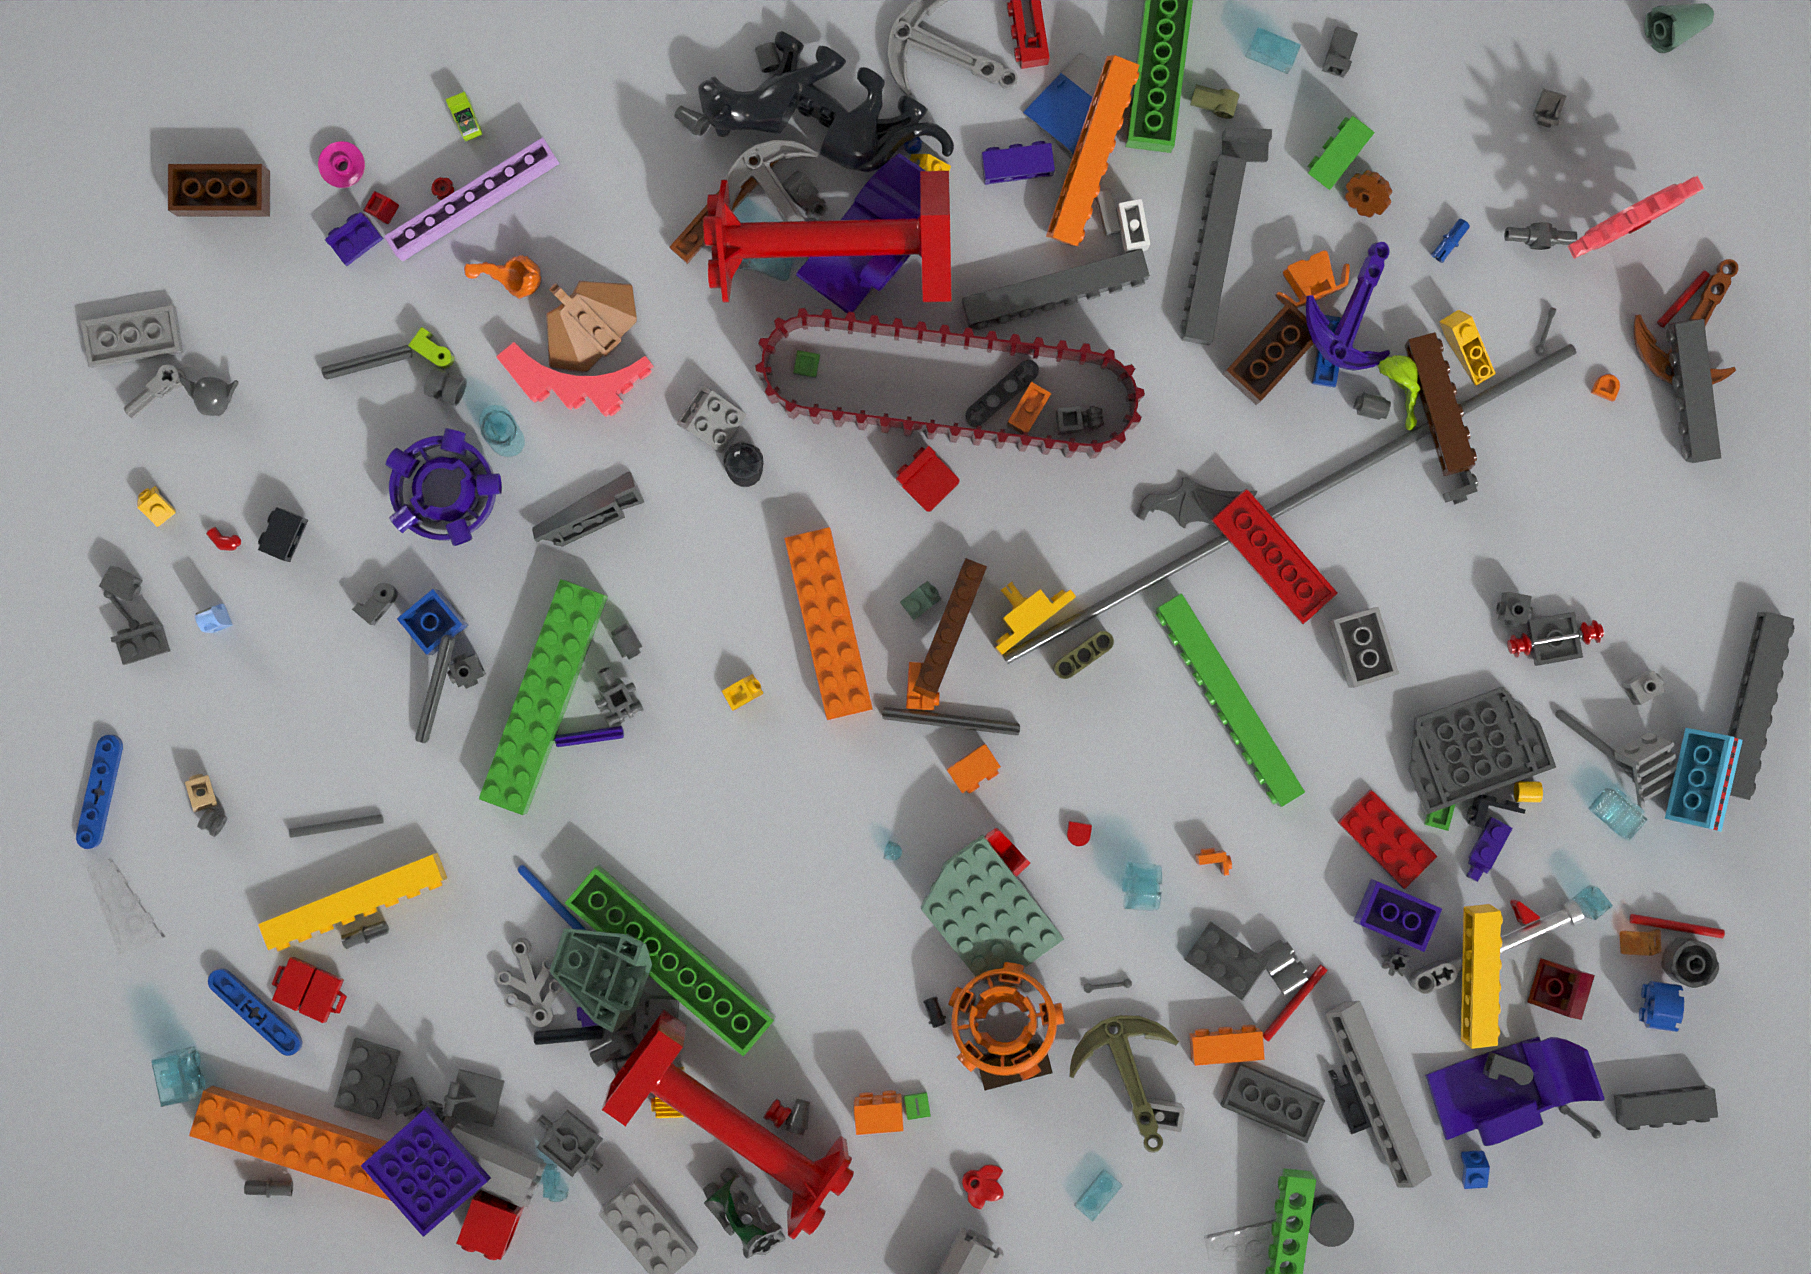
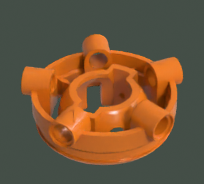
M1004 962L1003 968L986 971L973 978L963 989L957 986L948 1005L953 1007L952 1031L955 1042L961 1051L956 1058L970 1072L977 1067L994 1075L1009 1076L1019 1074L1022 1081L1041 1072L1038 1064L1048 1054L1053 1045L1057 1025L1065 1024L1062 1004H1053L1049 993L1041 983L1023 972L1024 965ZM999 976L998 981L1003 985L994 986L991 977ZM987 979L990 988L979 995L981 999L974 1007L976 995L970 992V990L981 981ZM1022 979L1034 986L1042 995L1045 1003H1039L1040 1013L1036 1012L1028 996L1024 997L1015 988L1021 987ZM1002 1002L1014 1004L1021 1012L1029 1011L1030 1013L1027 1015L1030 1018V1022L1027 1026H1024L1021 1035L1011 1042H999L993 1039L988 1032L980 1033L978 1031L979 1024L977 1020L985 1019L988 1011L996 1004ZM959 1011L966 1015L969 1013V1024L959 1026ZM1041 1017L1043 1027L1048 1026V1031L1041 1047L1034 1055L1029 1050L1011 1059L1013 1066L1005 1067V1055L1018 1053L1027 1047V1044L1038 1028V1018ZM970 1029L978 1045L984 1046L991 1054L1000 1055L1001 1067L982 1062L986 1058L984 1054L971 1041L968 1040L964 1044L960 1030Z

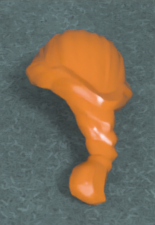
M524 255L513 257L504 266L488 262L482 264L466 263L464 266L466 277L471 279L477 278L480 273L484 272L490 275L492 279L498 280L509 293L518 299L533 294L541 284L539 266L529 259L528 256Z

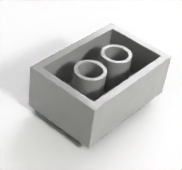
M1379 607L1369 608L1328 621L1348 688L1359 687L1399 674Z

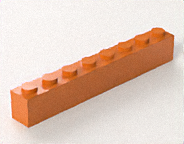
M1116 55L1106 57L1046 237L1070 246H1078L1082 242L1085 235L1084 226L1086 220L1090 219L1093 212L1091 207L1093 200L1100 192V179L1108 168L1107 159L1109 153H1112L1115 148L1116 140L1114 139L1124 121L1122 117L1124 109L1130 104L1132 86L1136 84L1139 78V64Z

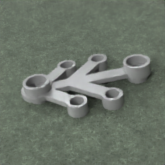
M519 938L513 942L511 950L519 958L526 982L513 976L508 970L501 971L497 976V981L501 985L508 984L529 995L532 1004L519 999V996L514 992H510L504 997V1004L507 1007H516L529 1014V1019L533 1025L544 1027L553 1018V1012L550 1007L557 994L563 990V987L560 984V989L554 990L552 984L559 982L556 979L552 980L549 983L550 991L542 1002L540 991L550 974V968L546 966V961L551 960L553 962L554 957L549 956L542 961V969L537 979H535L528 956L532 948L531 943L526 938ZM518 944L524 946V952L517 951ZM503 973L509 977L506 982L501 979ZM509 996L515 998L514 1004L508 1002ZM537 1012H543L544 1019H538Z

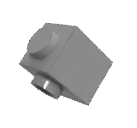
M1645 671L1622 684L1633 705H1641L1666 692L1663 688L1664 681L1662 677L1655 673V671Z

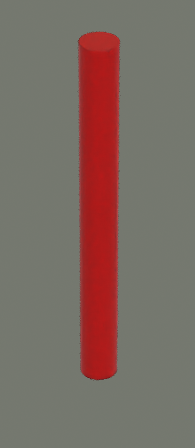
M1631 914L1629 919L1630 923L1721 939L1725 936L1724 929Z
M1321 964L1308 981L1304 983L1263 1033L1265 1040L1269 1042L1324 976L1328 971Z

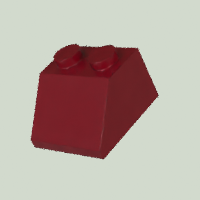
M1540 958L1527 1003L1569 1018L1582 1020L1595 975Z

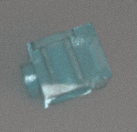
M1588 885L1571 899L1579 905L1584 916L1592 920L1598 919L1613 906L1599 887Z

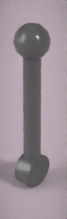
M1551 307L1549 310L1540 344L1535 348L1538 354H1542L1545 351L1544 343L1556 313V308Z
M105 590L104 597L110 599L129 622V627L131 629L138 628L139 622L133 620L114 598L113 594Z
M1125 979L1123 982L1099 985L1086 983L1084 991L1091 993L1092 990L1122 986L1130 988L1132 981Z
M1567 1105L1560 1106L1559 1110L1562 1114H1567L1592 1133L1593 1138L1598 1139L1601 1137L1599 1130H1594L1573 1114Z

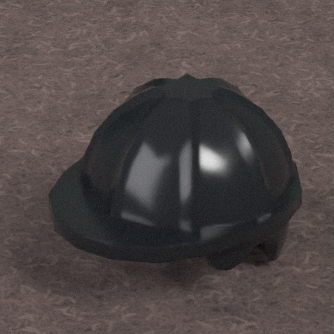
M740 441L731 445L726 451L723 462L732 482L740 487L755 485L763 473L764 461L760 449L750 442Z

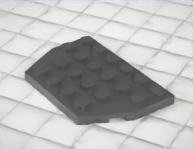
M1504 687L1414 718L1409 772L1424 814L1438 811L1556 768L1541 723L1526 712L1523 706L1518 701H1515Z

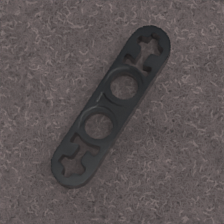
M1032 360L1021 362L966 410V422L973 427L985 423L1036 379L1039 373L1037 363ZM1026 365L1028 368L1032 366L1034 368L1032 371L1033 376L1027 374L1023 377L1022 380L1025 383L1022 385L1020 379L1013 374L1017 372L1018 376H1020L1024 372L1023 366ZM1007 380H1014L1017 383L1016 391H1006L1004 383ZM997 395L1000 399L999 405L990 407L986 401L988 396ZM982 402L985 409L990 413L987 415L984 411L980 415L981 420L979 422L976 419L971 421L972 414L970 412H978L982 408L978 404Z

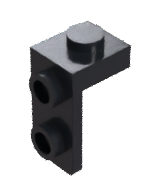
M1483 794L1482 799L1474 797L1473 805L1469 807L1467 812L1468 824L1484 828L1489 806L1525 814L1526 809L1519 808L1520 803L1506 800L1505 804L1496 802V797Z

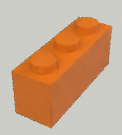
M1255 1025L1241 1026L1242 1029L1232 1030V1027H1220L1218 1031L1209 1032V1029H1196L1195 1033L1189 1034L1191 1062L1194 1066L1265 1060L1263 1032L1256 1028Z

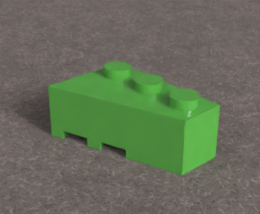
M1353 115L1350 119L1347 117L1343 119L1337 127L1340 130L1335 138L1330 136L1322 146L1325 151L1319 158L1316 155L1307 166L1310 168L1308 174L1329 190L1375 133Z

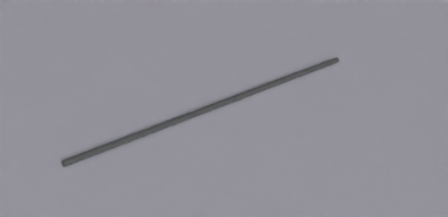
M1569 344L1461 403L1464 415L1577 353L1575 347ZM1428 423L1417 427L1266 511L1273 519L1281 516L1431 434ZM1223 534L1002 654L1006 663L1010 664L1228 545L1230 542Z

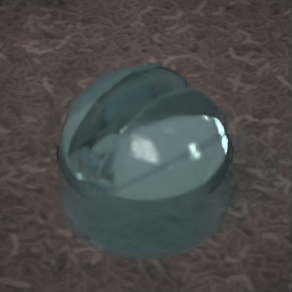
M888 841L883 858L890 861L899 859L902 855L901 847L895 842Z

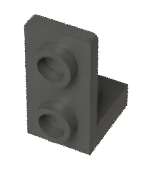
M1341 27L1335 28L1323 64V72L1344 78L1352 63L1350 58L1358 36L1357 32Z

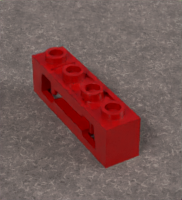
M1010 0V2H1007L1008 16H1013L1014 25H1010L1011 36L1017 42V48H1014L1015 61L1020 62L1021 69L1044 66L1049 63L1050 57L1041 0L1029 1L1034 37L1028 38V48L1025 47L1026 30L1021 0ZM1036 39H1038L1039 48H1037Z

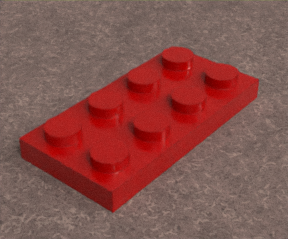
M1369 790L1337 822L1403 889H1406L1438 857L1372 790Z

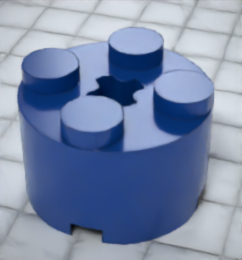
M1655 981L1643 984L1641 997L1645 998L1644 1008L1640 1007L1639 1021L1644 1022L1646 1028L1678 1032L1679 1028L1675 1026L1676 1023H1682L1684 1014V997L1679 996V990L1683 991V987L1677 984Z

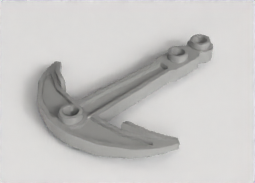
M916 0L910 3L896 18L889 34L887 57L891 74L896 84L907 96L912 95L907 78V61H905L910 47L969 70L972 75L992 84L999 83L1004 89L1009 90L1016 86L1018 76L1014 70L1004 69L1001 64L981 55L976 56L919 27L926 14L930 16L940 6L950 0ZM901 30H905L907 35L901 37L898 33ZM989 68L991 73L986 75L982 70ZM1009 77L1012 79V82L1006 84L1004 78Z
M772 140L749 148L738 157L726 177L729 185L731 210L737 196L741 192L740 187L752 177L786 221H805L769 164L783 157L785 160L795 158L817 159L818 153L801 143L784 140ZM751 157L757 159L758 163L756 165L749 163Z

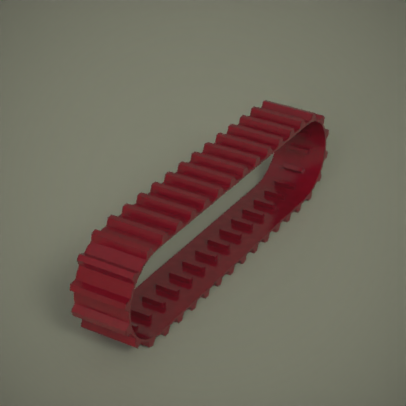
M800 308L797 316L791 317L786 321L780 317L775 319L776 328L768 338H760L758 342L762 351V362L755 365L759 379L766 381L768 385L764 392L770 403L779 402L785 407L788 417L795 419L799 414L810 416L813 424H819L822 418L833 419L836 427L841 428L845 421L856 422L858 429L864 431L867 425L871 424L880 426L881 432L886 434L893 427L903 429L904 436L909 437L916 430L926 432L927 439L931 440L938 433L949 435L950 442L954 443L961 436L971 438L973 445L979 446L982 440H991L995 442L996 448L1002 449L1005 443L1017 444L1021 452H1025L1028 446L1040 447L1041 453L1044 455H1048L1051 449L1063 450L1066 458H1071L1075 452H1086L1089 458L1093 459L1109 446L1115 450L1118 449L1126 441L1125 432L1127 429H1134L1142 418L1137 412L1139 401L1145 396L1144 389L1136 386L1135 380L1132 377L1136 368L1132 364L1124 366L1115 359L1114 350L1109 348L1104 354L1091 351L1090 344L1083 343L1080 350L1068 348L1064 340H1060L1057 346L1044 345L1042 337H1036L1033 343L1021 342L1019 334H1013L1010 340L997 339L995 331H989L986 337L974 336L972 328L967 327L962 334L951 333L949 325L942 324L939 331L928 330L925 322L919 321L916 327L913 328L903 326L902 319L895 318L892 325L880 323L877 315H872L869 321L856 320L854 312H848L845 318H838L832 316L831 309H824L822 315L808 314L805 308ZM808 327H823L825 331H830V329L848 331V334H853V332L871 334V337L875 338L876 335L890 336L898 341L899 338L917 340V343L922 344V341L941 343L940 346L945 347V344L964 346L965 350H968V347L987 349L988 353H991L992 350L1010 352V356H1014L1015 353L1033 355V359H1037L1038 356L1055 358L1056 362H1061L1062 359L1078 361L1079 365L1092 363L1100 365V368L1103 370L1107 368L1118 377V382L1122 381L1128 394L1125 398L1126 402L1130 401V413L1124 416L1123 422L1127 424L1119 435L1114 431L1109 436L1111 438L1109 441L1097 443V440H1092L1090 444L1075 442V438H1070L1069 441L1051 439L1052 435L1040 438L1028 436L1029 432L1017 435L1005 433V429H1000L999 432L981 430L982 426L978 425L976 429L958 427V423L955 422L953 426L935 424L933 419H930V423L912 421L910 416H907V420L889 418L888 413H884L882 417L867 415L865 410H860L859 414L844 412L842 407H837V410L819 408V404L807 407L798 405V402L794 399L789 402L779 395L782 392L778 386L774 389L772 388L768 375H773L771 367H768L770 355H775L776 344L783 337L787 338L793 330L799 328L806 330Z

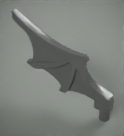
M1188 477L1182 478L1181 487L1171 494H1148L1143 499L1136 517L1144 521L1149 511L1153 513L1155 510H1160L1173 516L1182 528H1186V524L1196 521L1205 522L1217 528L1211 519L1242 491L1216 490L1200 485ZM1257 490L1249 491L1253 496L1257 494Z

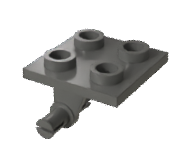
M459 1069L456 1082H450L448 1095L444 1097V1102L446 1103L442 1115L493 1127L505 1080Z

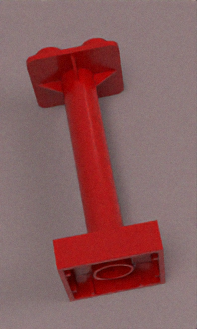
M920 171L921 215L914 219L741 223L730 208L728 180H721L719 194H708V216L704 217L705 246H711L712 260H708L709 288H721L723 303H728L730 301L733 276L742 260L749 258L919 255L922 258L923 302L951 301L949 171Z
M663 1010L609 1084L602 1111L626 1127L647 1096L652 1093L793 1191L792 1203L787 1210L788 1236L795 1239L801 1230L811 1235L825 1216L826 1210L820 1206L827 1194L831 1191L839 1196L846 1189L854 1175V1171L848 1168L852 1157L848 1153L847 1139L840 1136L825 1157L813 1162L678 1068L672 1062L683 1048L687 1025Z

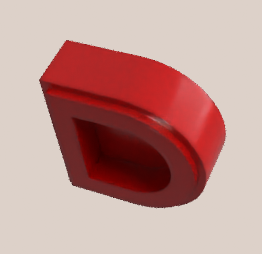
M1069 821L1067 829L1069 842L1074 846L1086 845L1091 837L1092 825Z

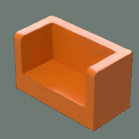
M1031 382L1006 425L1022 435L1023 432H1029L1052 393Z

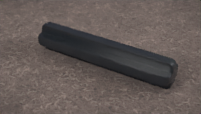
M601 1026L537 1031L533 1037L534 1044L543 1045L601 1039L603 1037V1028Z

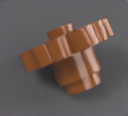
M1366 170L1363 174L1356 173L1346 184L1348 192L1345 194V198L1348 201V205L1351 208H1357V213L1361 216L1370 218L1375 213L1381 215L1391 204L1389 196L1392 194L1390 184L1377 172Z

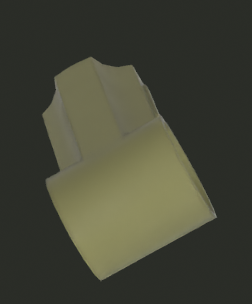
M1196 84L1190 105L1213 111L1218 117L1232 119L1234 118L1240 94L1229 89L1216 90Z

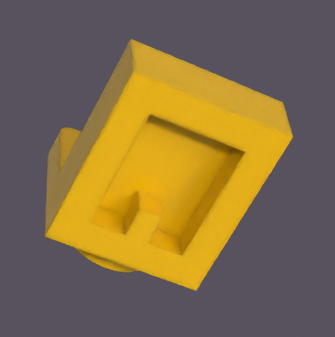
M753 674L722 690L732 711L763 695L761 684Z

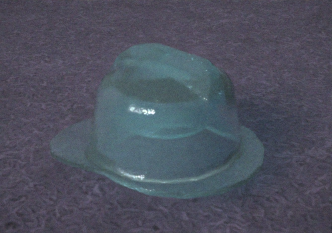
M499 405L488 406L482 411L479 417L481 435L494 452L505 457L519 454L524 448L525 438L510 411Z

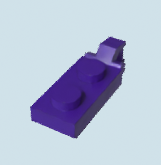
M1493 817L1488 819L1468 856L1470 858L1468 864L1471 865L1466 875L1468 878L1478 882L1483 872L1486 874L1489 872L1513 828Z

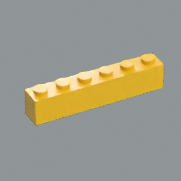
M1491 904L1464 906L1461 1041L1471 1049L1498 1046V1037L1500 1035L1498 1015L1501 1011L1499 1004V992L1501 991L1499 973L1502 967L1500 959L1502 938L1500 933L1503 917L1501 911Z

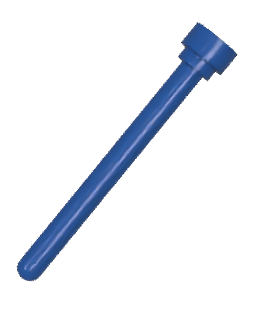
M520 865L518 867V873L572 929L586 930L526 866Z

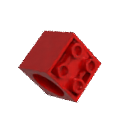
M479 1190L471 1201L456 1244L460 1245L465 1251L480 1252L489 1260H501L511 1245L524 1206L521 1208Z

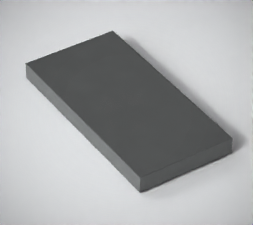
M1238 1062L1220 1105L1223 1108L1308 1143L1325 1099Z

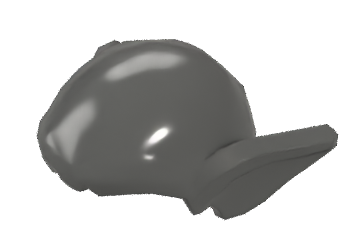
M183 377L179 380L189 396L194 400L197 410L201 414L209 416H220L225 412L239 384L237 380L227 384L222 379L214 377L201 378L196 383Z

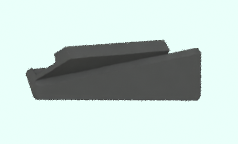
M629 471L534 526L532 528L534 540L536 542L540 540L552 541L554 545L563 547L625 518L623 509L644 503L632 473Z

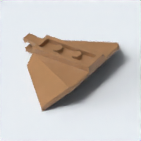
M579 280L573 293L568 296L555 283L549 290L562 304L546 313L549 366L568 370L588 371L603 355L606 357L622 341L620 338L637 321L632 285Z

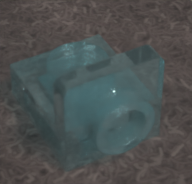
M547 1164L544 1169L543 1198H549V1201L561 1202L569 1195L568 1188H556L560 1184L561 1173L557 1172V1164Z

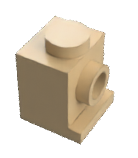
M197 774L189 777V781H186L185 785L194 813L217 806L209 776ZM198 790H205V795L200 797L196 795Z

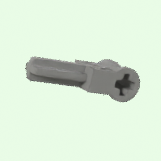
M171 365L160 367L157 375L145 384L147 388L124 407L125 413L129 417L134 418L158 397L163 398L173 389L182 387L183 385L179 380L181 377L186 379L184 372Z

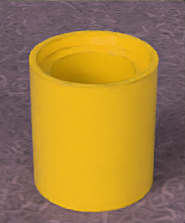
M1515 782L1514 799L1516 802L1540 803L1542 801L1543 787L1541 782Z

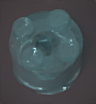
M1126 862L1125 873L1128 877L1123 878L1122 892H1126L1123 902L1124 909L1158 911L1162 892H1159L1160 884H1162L1161 866L1150 863Z

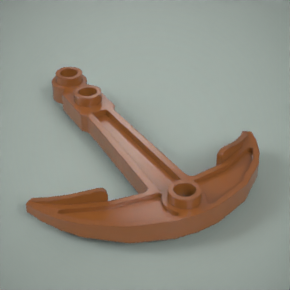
M1726 259L1717 265V273L1709 279L1700 295L1701 300L1688 320L1704 319L1706 326L1716 305L1722 301L1732 283L1731 277L1735 276L1738 272L1739 267L1735 260ZM1723 266L1728 267L1729 271L1727 274L1723 272ZM1712 286L1717 288L1716 294L1711 292ZM1641 314L1635 315L1633 334L1641 360L1655 376L1673 385L1672 377L1675 376L1674 366L1672 367L1669 361L1671 349L1667 354L1656 346L1657 340L1646 327ZM1666 367L1671 368L1672 372L1670 375L1666 374ZM1735 367L1726 369L1710 368L1712 385L1732 375L1736 371Z

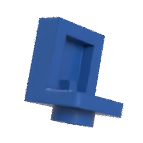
M1461 1152V1159L1464 1164L1462 1176L1464 1189L1488 1188L1490 1166L1485 1152Z

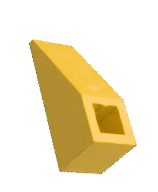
M1457 310L1439 321L1447 342L1475 386L1496 374L1471 315Z

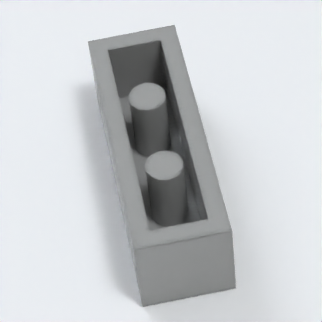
M1111 189L1101 190L1096 197L1106 237L1120 233L1121 228Z

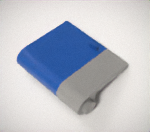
M1081 53L1072 60L1023 112L1027 118L1054 138L1060 149L1070 158L1073 157L1102 72L1101 68Z

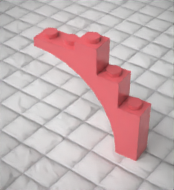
M515 342L496 356L534 403L544 401L549 397V391L553 389L570 410L573 407L575 409L581 407L586 402L585 398L588 396L605 417L608 415L613 416L620 411V405L624 402L618 395L620 393L624 395L634 387L633 383L639 378L641 380L645 379L651 374L652 371L650 369L654 367L648 358L644 356L632 365L613 373L598 376H575L560 373L541 365L529 357Z

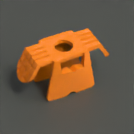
M1323 250L1311 255L1307 261L1302 259L1290 264L1283 271V276L1300 300L1299 302H1295L1282 292H1277L1275 296L1284 305L1290 301L1296 308L1305 306L1306 298L1309 295H1313L1315 301L1344 289L1348 285L1350 265L1344 264L1340 285L1336 286L1328 252Z

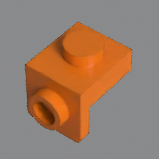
M1215 848L1201 849V853L1195 854L1198 865L1220 862L1221 874L1224 876L1229 875V869H1232V861L1230 855H1226L1225 851H1215Z

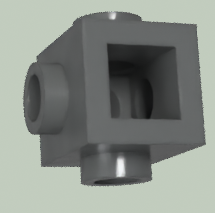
M1513 592L1502 593L1501 601H1498L1496 606L1497 620L1505 621L1504 626L1518 628L1519 624H1527V621L1531 619L1533 608L1530 606L1532 596Z
M464 653L453 658V663L449 665L450 670L447 671L452 684L456 683L458 687L464 685L465 689L478 684L477 679L486 675L477 653L468 657ZM462 668L468 669L469 673L464 674Z

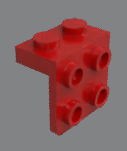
M930 446L926 449L921 447L912 456L915 460L909 466L905 463L896 472L898 475L896 482L927 512H931L960 482L959 478L935 455L936 452Z
M994 828L985 835V838L1016 877L1031 864L998 828Z

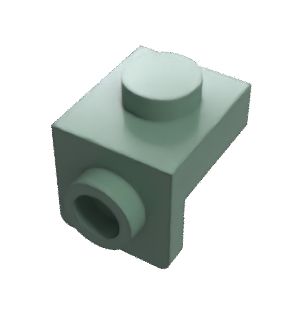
M927 581L900 601V603L911 618L915 620L939 602L941 597L936 587Z

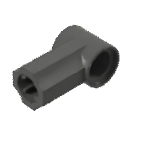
M633 1034L610 1035V1038L601 1041L588 1050L593 1063L599 1067L618 1056L622 1057L634 1051L638 1043Z

